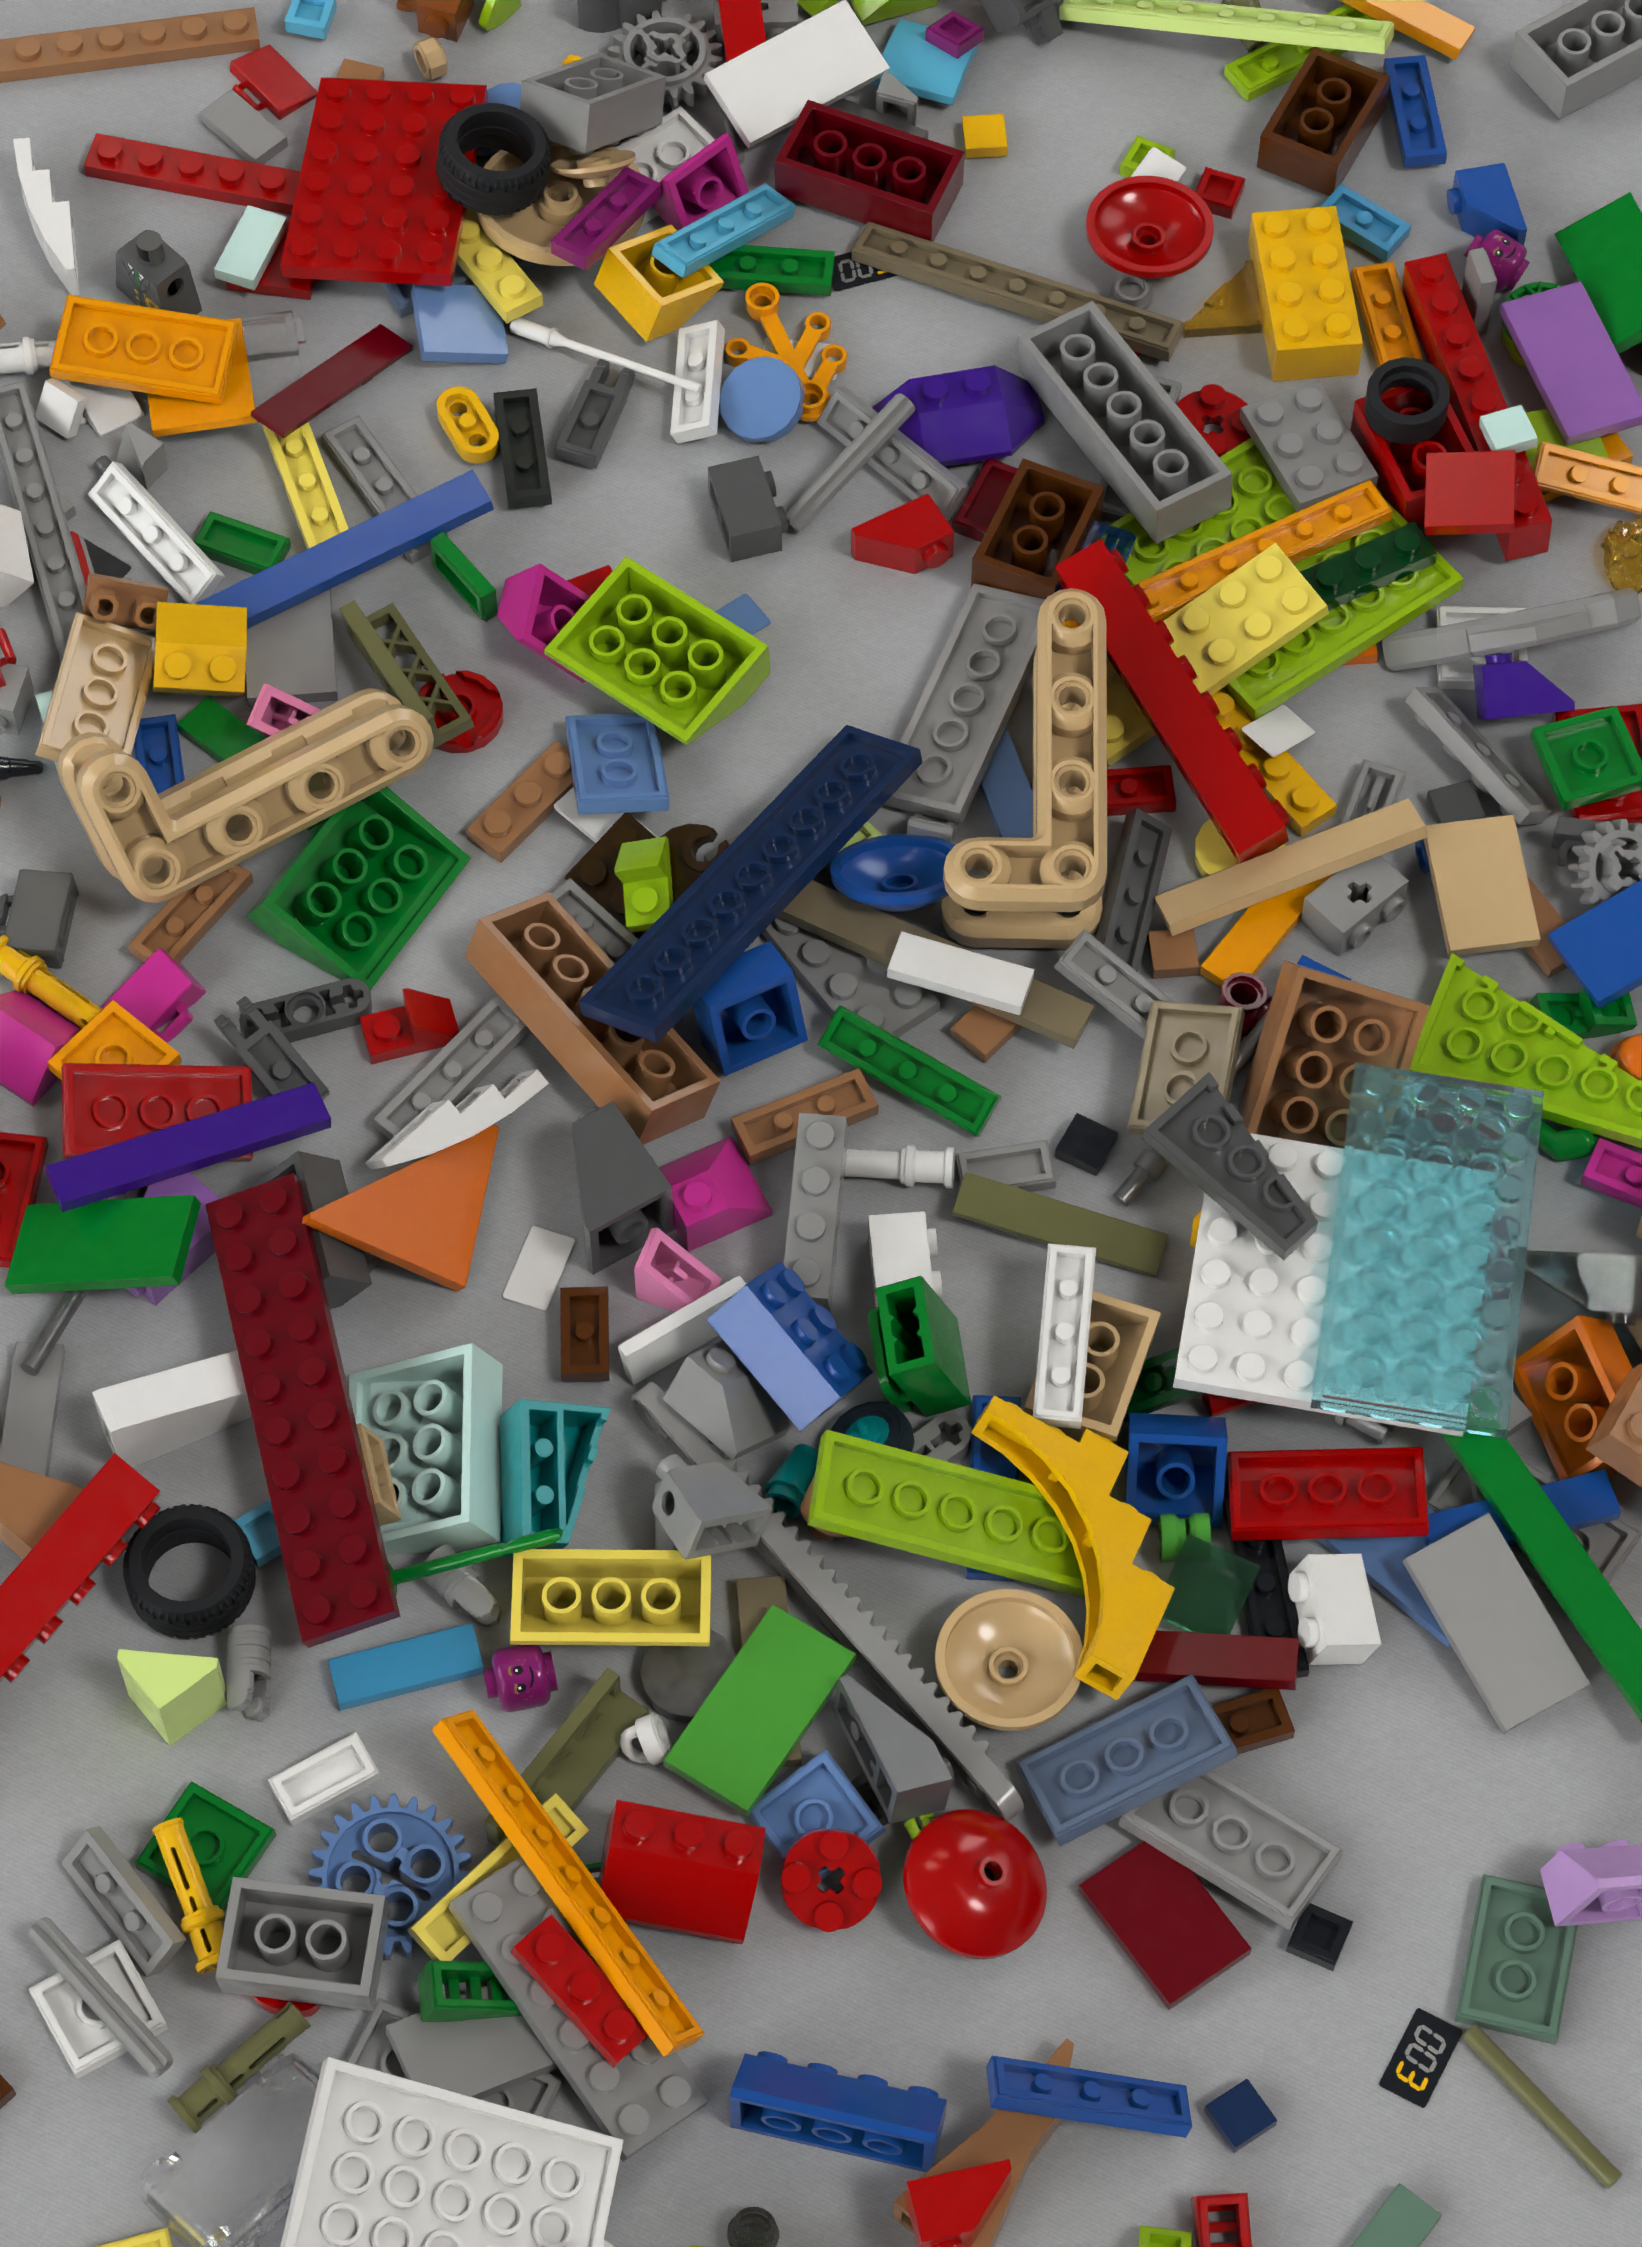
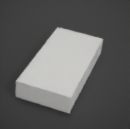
M355 1732L268 1779V1783L293 1827L378 1781L381 1777L376 1765Z

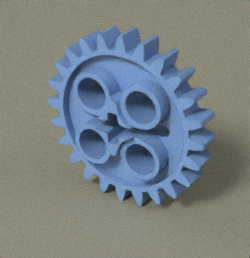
M392 1793L388 1807L381 1808L378 1799L373 1795L370 1798L369 1811L363 1812L355 1802L351 1804L353 1819L349 1822L337 1814L334 1816V1823L338 1830L337 1834L322 1830L320 1833L321 1840L328 1849L312 1850L313 1860L323 1865V1867L308 1870L309 1880L322 1883V1885L318 1886L321 1888L343 1890L342 1885L348 1877L362 1875L370 1881L369 1888L364 1893L385 1895L388 1905L401 1900L408 1902L413 1907V1912L407 1919L403 1921L389 1919L384 1955L386 1960H391L394 1947L401 1946L406 1957L412 1958V1943L416 1941L407 1930L469 1873L459 1869L470 1864L472 1857L470 1852H456L465 1843L464 1835L460 1833L448 1837L447 1834L453 1826V1820L451 1817H447L436 1823L437 1809L434 1804L429 1806L423 1813L418 1812L417 1797L413 1796L406 1808L399 1807L396 1793ZM387 1832L397 1839L395 1847L388 1852L380 1853L374 1851L369 1845L371 1839L379 1833ZM355 1852L363 1854L371 1863L386 1873H391L395 1868H398L400 1879L404 1884L418 1891L428 1893L430 1899L428 1901L419 1899L410 1889L396 1880H391L388 1885H384L382 1873L378 1869L364 1862L354 1860L352 1855ZM423 1858H431L440 1865L437 1874L430 1878L418 1877L413 1873L412 1868L418 1860Z

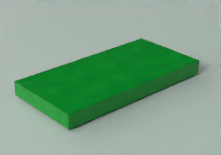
M1631 192L1554 234L1578 281L1582 282L1618 354L1642 342V213Z
M193 1194L100 1200L65 1212L61 1211L58 1203L27 1205L4 1286L11 1294L180 1285L201 1203Z

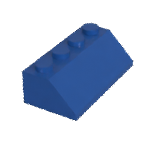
M761 2051L758 2052L757 2056L745 2053L730 2093L731 2128L922 2172H928L934 2167L947 2106V2099L938 2098V2093L934 2090L921 2086H910L908 2090L890 2087L886 2080L868 2074L859 2075L858 2079L838 2075V2071L835 2068L821 2063H809L807 2067L787 2063L788 2060L784 2056L773 2052Z

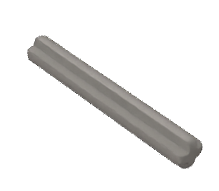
M896 394L785 512L788 525L793 530L803 531L915 411V406L905 395Z
M44 1917L37 1921L28 1931L30 1941L147 2073L154 2078L161 2076L173 2064L170 2052L50 1918Z

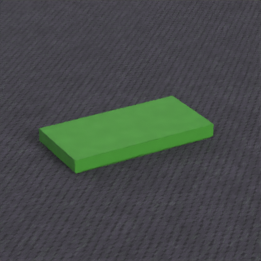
M772 1604L664 1758V1767L748 1818L836 1690L839 1677L845 1676L856 1661V1653Z

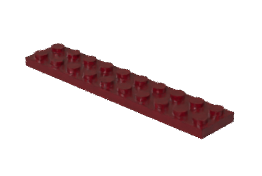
M294 1173L207 1203L205 1206L301 1642L310 1648L401 1616L311 1227L302 1224L303 1217L308 1214L300 1179Z

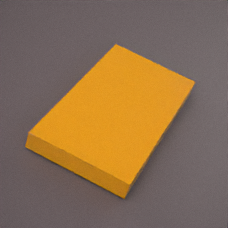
M67 294L49 369L50 376L56 379L222 405L239 332L238 321Z

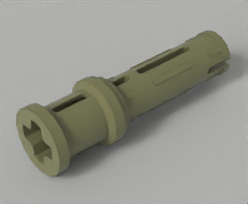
M289 2001L271 2020L259 2028L216 2067L213 2064L209 2067L206 2065L201 2070L202 2077L179 2097L172 2095L167 2100L188 2127L196 2135L202 2131L201 2124L224 2104L232 2105L238 2096L236 2091L284 2050L296 2037L310 2028L311 2025Z

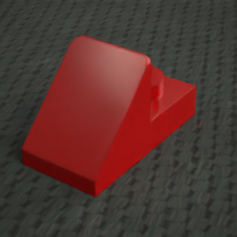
M405 988L402 989L404 1006L360 1016V1024L371 1064L445 1047L459 1033L450 999Z

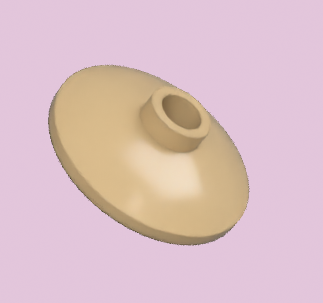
M629 150L594 151L590 155L576 154L551 163V170L562 176L583 179L584 187H600L609 184L608 175L616 173L636 160V154Z

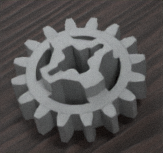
M1613 819L1611 822L1595 823V830L1583 831L1581 835L1586 844L1573 846L1572 851L1579 856V861L1568 866L1569 870L1578 872L1579 878L1571 883V887L1584 890L1579 899L1581 904L1594 903V908L1611 898L1609 896L1611 892L1618 894L1642 880L1641 823H1628L1627 819ZM1617 838L1625 841L1626 844L1624 846L1612 844L1611 840Z

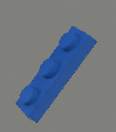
M1426 55L1385 58L1383 74L1390 76L1388 97L1404 168L1445 164L1447 150Z

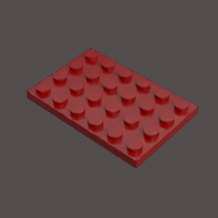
M321 77L280 264L282 278L452 286L467 208L453 201L440 185L436 171L439 138L443 127L456 112L468 106L487 103V85ZM478 148L468 151L463 155L475 164Z

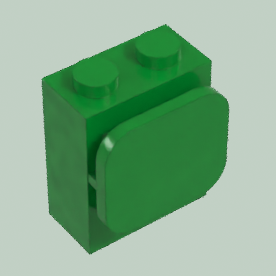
M922 1276L875 1288L878 1307L869 1309L868 1321L877 1377L885 1397L894 1406H897L902 1413L912 1411L914 1403L926 1417L972 1405L956 1316Z

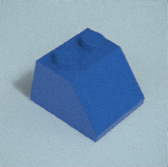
M1129 1413L1126 1451L1129 1453L1125 1466L1124 1502L1133 1506L1139 1513L1152 1519L1150 1523L1152 1526H1158V1517L1161 1513H1174L1178 1518H1189L1193 1513H1209L1211 1529H1222L1228 1442L1226 1418Z

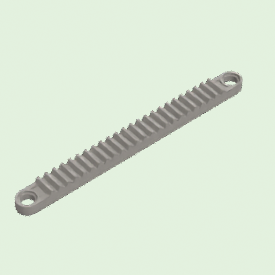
M649 1382L631 1396V1402L639 1417L671 1454L679 1455L688 1466L714 1461L722 1463L762 1497V1487L759 1483L749 1484V1472L747 1470L737 1471V1459L725 1458V1453L666 1403L663 1400L666 1393L657 1384ZM771 1497L765 1498L764 1500L773 1510L759 1542L754 1548L779 1576L785 1575L788 1587L839 1644L856 1653L855 1663L900 1714L934 1741L941 1757L947 1758L951 1763L954 1775L987 1812L995 1814L1005 1821L1015 1817L1025 1808L1024 1802L1016 1788L988 1757L989 1742L987 1740L975 1742L976 1728L973 1725L962 1727L963 1713L961 1711L950 1713L949 1697L937 1698L938 1685L935 1682L924 1684L925 1670L922 1667L911 1669L912 1656L909 1653L899 1655V1641L897 1639L886 1641V1626L884 1624L874 1626V1613L871 1610L861 1612V1598L859 1596L849 1598V1585L846 1582L836 1584V1570L834 1568L824 1569V1557L822 1554L811 1555V1542L808 1539L799 1541L798 1527L796 1525L786 1527V1514L783 1511L774 1513V1500Z

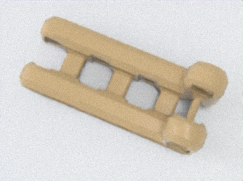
M1074 588L1058 590L1046 598L1040 606L1038 614L1037 648L1033 663V837H976L965 839L956 844L946 856L943 880L945 890L949 896L945 897L942 901L941 919L943 928L948 935L961 945L985 948L1068 949L1084 929L1093 937L1098 931L1102 915V894L1107 877L1106 616L1104 607L1098 599L1084 590ZM1072 620L1080 623L1081 626L1069 628L1062 623ZM972 869H983L989 875L970 876L968 872ZM965 909L986 911V913L981 916H971L965 912ZM1076 911L1078 915L1071 918L1062 917L1057 912Z
M368 688L351 694L157 794L146 770L139 761L124 752L117 742L102 733L87 732L77 735L67 742L59 754L57 771L60 782L99 861L113 877L119 879L127 891L134 897L144 902L159 903L195 887L416 772L430 757L434 737L431 726L424 716L408 706L402 705L397 698L384 690Z

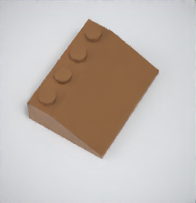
M1284 960L1237 1109L1243 1117V1125L1249 1133L1383 1155L1430 1005Z

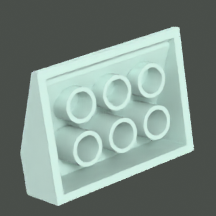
M473 1343L353 1373L349 1376V1395L356 1424H363L383 1440L392 1476L391 1479L396 1493L397 1507L400 1510L401 1520L380 1526L386 1554L433 1552L444 1544H450L456 1552L500 1542V1416L502 1415L503 1364Z

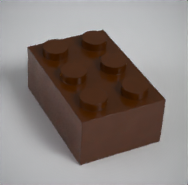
M1313 47L1261 133L1257 168L1330 196L1344 181L1386 107L1390 76Z
M1023 458L972 558L971 588L973 583L1045 600L1058 590H1064L1059 583L1055 565L1089 545L1090 537L1094 535L1102 519L1105 487Z

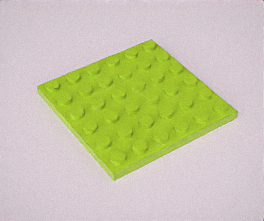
M1250 438L1219 457L1232 473L1230 508L1158 544L1153 541L1130 512L1091 536L1089 545L1101 539L1109 552L1116 548L1129 569V572L1124 575L1132 586L1297 511L1254 441ZM1387 502L1393 510L1392 520L1296 562L1294 566L1301 572L1409 523ZM1437 552L1435 564L1330 610L1329 614L1235 680L1229 682L1223 689L1255 721L1461 590L1464 578Z

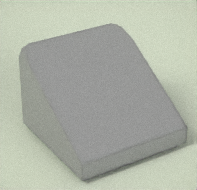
M885 71L876 91L875 111L916 126L918 97L891 73Z

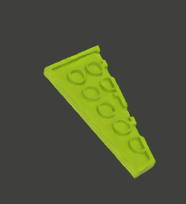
M1451 953L1427 1013L1408 1074H1412V1077L1415 1076L1416 1079H1420L1424 1083L1573 1128L1584 1129L1593 1134L1642 1148V1080H1637L1619 1068L1618 1062L1605 1053L1600 1055L1583 1044L1581 1037L1525 1000L1518 1001L1499 988L1498 982L1486 974L1483 977L1465 966L1463 959Z

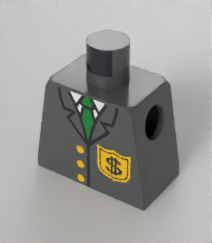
M144 230L117 251L116 286L137 306L194 315L202 311L188 263L162 240L159 233L152 230Z

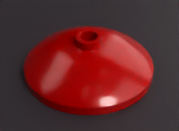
M1158 176L1129 177L1108 185L1093 199L1086 217V235L1089 244L1099 258L1120 272L1141 278L1171 277L1193 268L1208 253L1214 234L1213 216L1205 201L1186 185Z
M961 1809L947 1812L923 1827L907 1851L903 1868V1883L909 1908L923 1931L944 1949L966 1958L994 1959L1016 1950L1035 1933L1043 1918L1046 1907V1877L1042 1863L1032 1844L1010 1822L995 1814L976 1809ZM984 1867L989 1868L993 1872L994 1881L986 1877Z

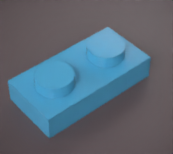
M1340 184L1320 206H1336L1342 236L1384 262L1394 254L1410 234L1412 225L1343 184Z

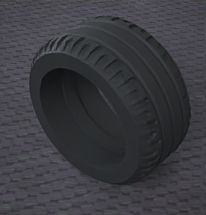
M481 103L463 108L447 121L440 134L436 160V171L440 185L453 201L471 211L485 215H507L520 212L531 206L532 203H535L546 187L551 160L549 138L544 128L540 126V123L535 118L530 117L528 113L518 108L498 103ZM477 148H497L513 154L523 165L512 170L494 171L472 163L463 154Z
M181 1504V1506L176 1505L171 1509L168 1507L163 1511H159L143 1530L138 1527L133 1537H131L123 1559V1577L131 1604L138 1616L155 1631L172 1638L175 1636L177 1639L206 1638V1635L210 1634L212 1636L233 1624L235 1619L239 1618L245 1611L252 1598L256 1583V1568L251 1547L241 1527L228 1515L221 1511L219 1512L215 1508L203 1507L200 1504H190L189 1506ZM186 1543H205L220 1549L229 1557L231 1565L225 1580L216 1590L200 1599L192 1601L171 1600L161 1596L149 1586L150 1573L155 1563L163 1554L176 1546Z

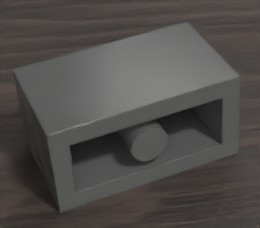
M759 455L708 467V492L731 562L782 551V533L788 531L787 517L783 506H775L773 497L777 495L775 481L771 471L764 472Z

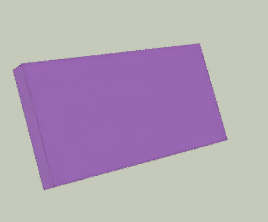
M1581 281L1501 303L1499 313L1566 446L1642 425V399Z

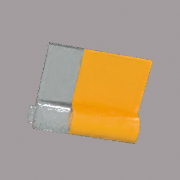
M290 310L226 319L238 321L239 332L222 405L147 393L153 436L161 437L259 423V421L251 417V411L303 376L298 344L306 343L302 317L294 318L293 311Z

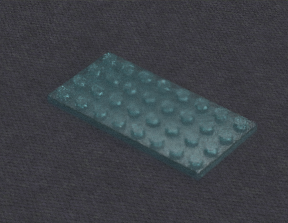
M1355 1062L1310 1408L1506 1438L1509 1426L1544 1091Z

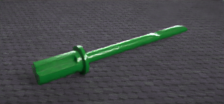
M561 1528L548 1529L514 1538L507 1543L491 1544L393 1570L388 1562L395 1594L397 1595V1585L489 1561L499 1558L504 1554L523 1552L555 1543L561 1539L564 1530Z

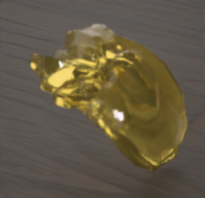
M1638 517L1632 523L1624 522V524L1623 521L1618 520L1614 528L1607 531L1606 537H1604L1600 548L1604 550L1606 575L1615 590L1632 588L1639 594L1642 592V518Z

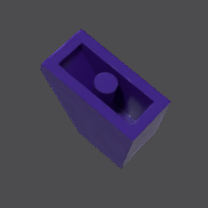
M1512 652L1485 655V664L1473 665L1477 718L1489 720L1575 710L1573 699L1527 661L1513 660Z

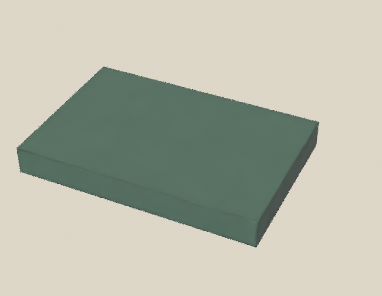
M1483 1874L1455 2022L1472 2026L1477 2024L1480 2028L1556 2044L1578 1925L1555 1927L1544 1887Z

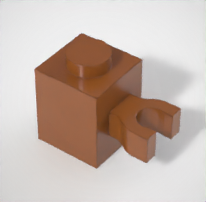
M398 0L396 3L398 10L417 12L419 32L434 38H444L458 42L475 6L474 0Z

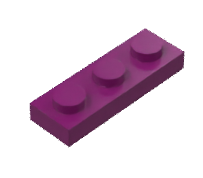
M628 167L624 168L551 240V254L587 271L661 197V183Z

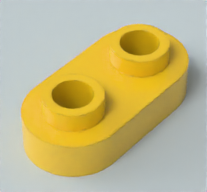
M461 386L451 387L443 391L436 403L438 420L459 456L463 460L474 464H481L492 460L500 448L499 432L477 394L473 390ZM455 413H464L461 416H454Z

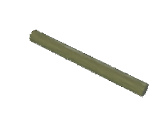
M1474 2024L1464 2033L1462 2039L1607 2189L1611 2188L1622 2177L1623 2174L1477 2024Z

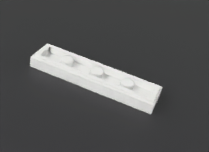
M112 461L88 493V496L187 604H195L210 597L225 575L122 463Z
M1048 1243L1033 1417L1054 1427L1081 1429L1096 1248Z

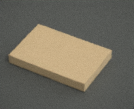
M1514 814L1426 825L1428 837L1424 838V844L1448 957L1451 956V953L1459 956L1538 946L1541 938Z

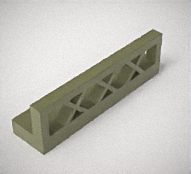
M355 600L339 608L350 638L387 693L397 698L402 705H406L424 716L434 737L433 749L475 727L472 718L393 603L367 617ZM392 621L396 626L392 639L380 638L375 629ZM397 652L416 655L411 668L399 667L395 661ZM417 681L435 683L431 698L418 695L414 689ZM436 710L454 712L458 718L438 729L434 715Z
M607 1668L520 1776L541 1805L550 1796L557 1793L574 1812L622 1752L620 1746L622 1732L628 1727L635 1725L637 1718L649 1714V1710L622 1692L620 1676ZM490 1813L485 1819L487 1839L497 1847L507 1836Z

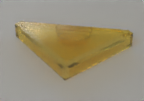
M1247 260L1244 267L1229 282H1225L1204 303V307L1191 320L1185 321L1183 338L1262 333L1263 323L1253 260Z

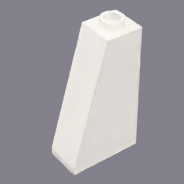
M237 1350L92 1392L102 1430L112 1453L117 1454L132 1468L252 1417Z

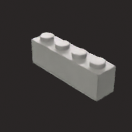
M799 1113L783 1265L797 1273L804 1283L805 1291L813 1301L831 1313L849 1135L847 1116Z

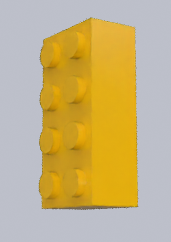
M1326 206L1252 213L1248 249L1273 382L1358 375L1363 341L1337 207Z

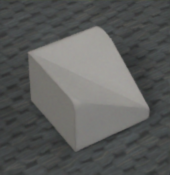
M129 422L124 429L116 462L122 463L137 481L148 490L168 469L164 445L162 441L136 424Z

